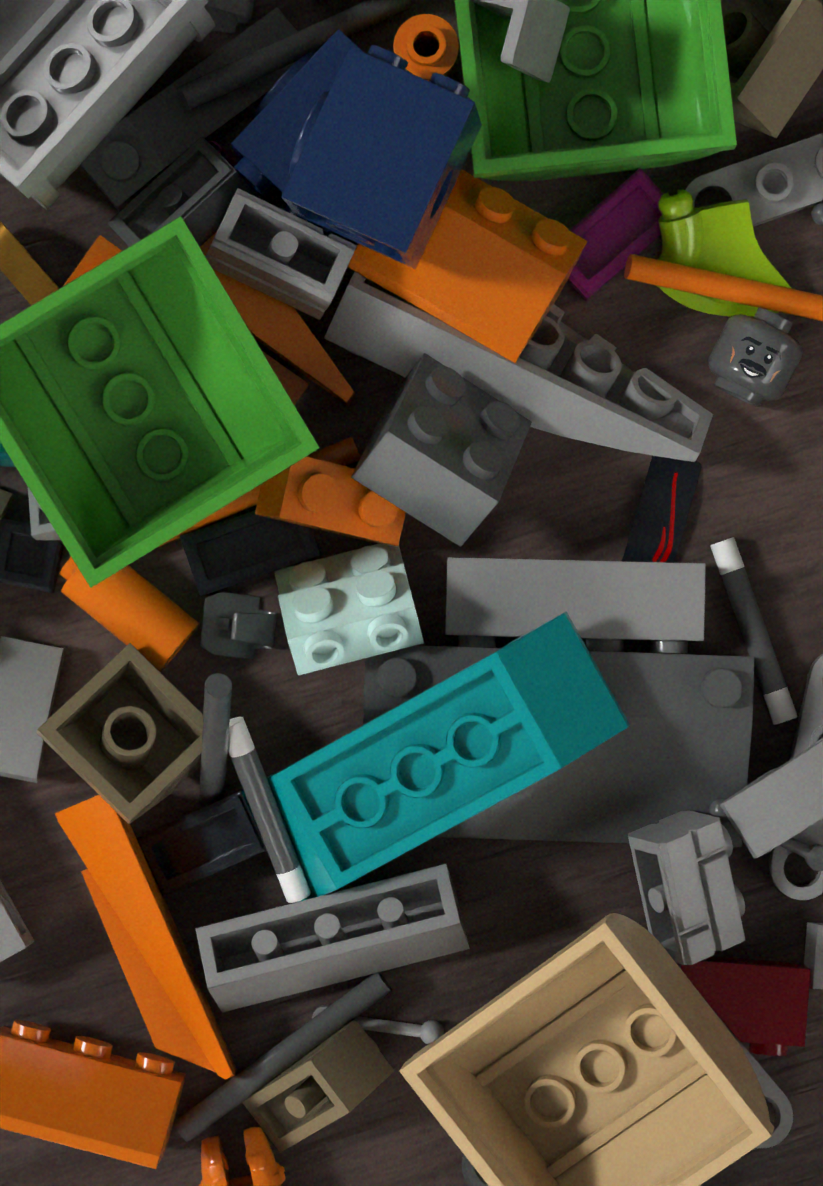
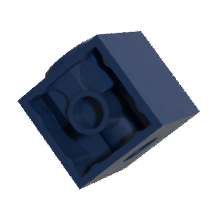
M339 29L316 53L309 52L302 56L274 83L255 109L254 120L231 143L238 162L234 169L253 190L254 196L266 202L274 197L284 207V211L295 216L296 214L281 196L290 179L288 170L290 159L300 131L317 99L323 92L330 91L349 47L351 46L362 51ZM318 226L323 229V235L329 236L332 233L340 238H343V236H340L332 231H329L321 226Z
M371 45L367 54L350 46L330 91L323 92L317 99L300 131L290 159L288 169L290 179L281 197L296 216L416 270L482 126L475 102L467 97L470 89L463 84L438 73H433L430 81L415 76L406 70L408 62L404 58L379 46Z

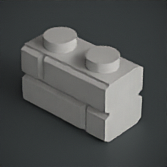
M237 188L205 257L212 269L320 320L339 287L357 245L332 233L329 236L323 235L322 228Z
M690 810L680 811L659 820L658 824H649L628 833L648 931L662 944L676 963L693 965L715 955V951H723L745 941L741 916L745 913V901L742 893L733 883L728 859L732 854L733 844L727 829L721 824L720 817Z

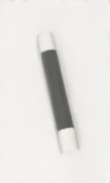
M732 537L710 545L749 657H754V671L773 724L776 725L794 719L798 716L735 538Z
M243 717L230 719L228 740L230 757L286 901L288 903L301 901L311 894L310 888Z

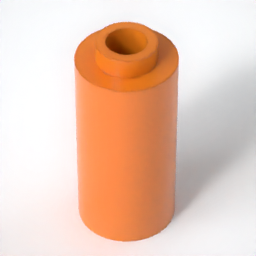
M420 14L406 20L399 27L393 43V53L408 62L406 70L427 81H430L433 73L447 76L456 81L459 41L453 27L443 18L432 14ZM429 53L433 55L430 57H423L419 54Z
M72 557L69 558L59 572L67 580L61 592L126 646L131 643L159 672H162L175 658L200 625L197 620L129 565L90 588Z

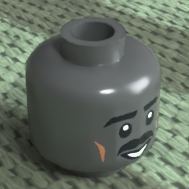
M758 308L754 318L742 314L731 316L727 320L708 360L709 369L717 376L714 386L755 407H760L763 399L773 401L781 398L803 354L799 342L788 335L793 323L763 308Z

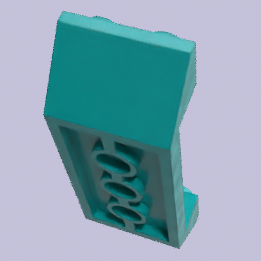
M567 611L332 743L267 777L311 894L303 900L323 896L347 885L558 771L630 726Z

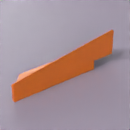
M100 795L55 813L60 826L87 867L81 873L155 1048L216 1072L218 1076L225 1080L233 1077L237 1068L166 900L161 894L131 825Z

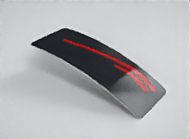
M652 455L622 562H675L701 471V464L699 462Z

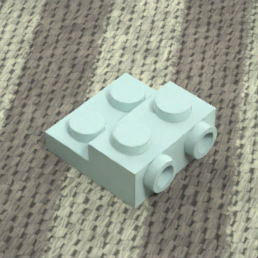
M376 544L365 546L360 549L303 562L274 571L286 636L298 675L424 643L399 545Z

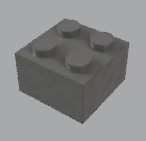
M424 353L388 399L351 478L461 547L500 501L532 422L517 413L508 404L497 400L463 378L454 369L444 366Z

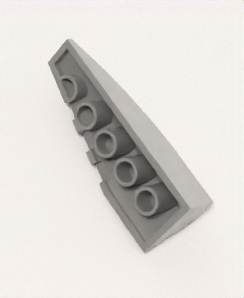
M354 272L324 339L345 348L349 352L362 356L404 378L422 355L426 353L444 366L454 369L463 378L497 400L511 406L517 413L532 422L530 427L562 437L627 452L695 462L701 452L713 417L711 412L647 368L634 372L622 364L615 352L617 347L598 334H595L588 340L564 324L561 319L565 312L554 304L516 363H513L373 281Z

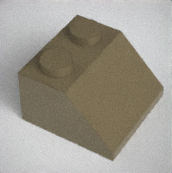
M721 0L734 121L777 138L823 70V5L818 0Z
M129 643L37 729L36 733L130 824L168 797L201 765L203 714Z

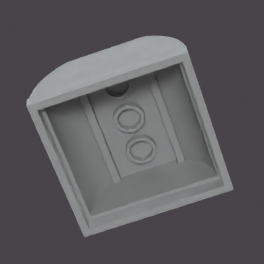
M0 0V174L28 199L31 197L48 210L61 196L57 189L193 40L201 42L215 27L212 17L204 7L208 0Z

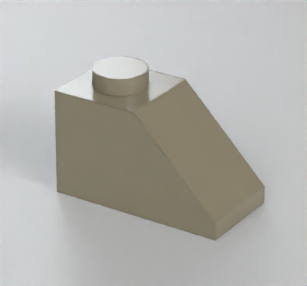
M354 1020L242 1103L281 1153L350 1113L394 1072V1069L382 1055L374 1040L366 1034L357 1020Z

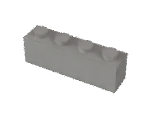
M448 557L445 635H458V647L496 648V636L521 637L567 611L581 638L586 639L588 651L624 652V639L650 640L649 653L688 654V641H704L706 563Z
M446 864L195 928L207 989L222 1013L470 949L456 890Z

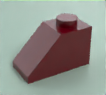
M710 956L693 965L677 963L712 1010L740 1042L749 1043L750 1053L786 1056L788 1046L805 1047L811 971L805 964L800 962Z

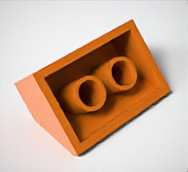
M461 169L416 270L360 244L357 245L348 268L516 363L559 297L588 241L569 231L562 223L548 219L513 199L506 191L492 187Z
M14 1020L12 1028L0 1027L1 1129L153 1169L157 1168L168 1146L186 1077L185 1073L173 1070L175 1064L173 1060L145 1052H138L136 1060L111 1054L112 1044L85 1036H76L74 1044L49 1038L50 1028L24 1020Z

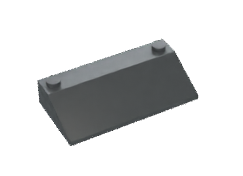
M415 645L365 658L363 725L501 648ZM589 651L630 726L558 771L435 837L629 843L628 833L649 824H658L659 820L680 811L690 810L709 815V807L717 798L728 799L747 786L753 720L754 657ZM731 822L721 823L727 829L733 847H742V839Z

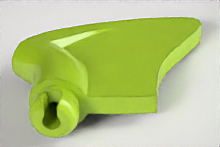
M677 190L678 194L673 196L665 193L660 197L658 207L662 216L658 221L662 238V253L658 260L791 288L760 249L755 238L750 206L747 199L693 208V197L686 190ZM657 286L680 304L707 314L728 317L742 314L752 317L755 316L758 307Z

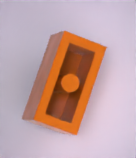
M304 457L261 484L255 515L371 543L398 546L406 512L351 478L355 471L354 468Z

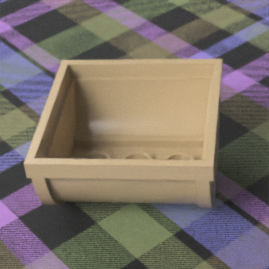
M611 913L595 923L588 931L437 1040L419 1050L399 1070L488 1186H700L772 1137L774 1131L762 1088L740 1044L662 944L637 922L617 913Z

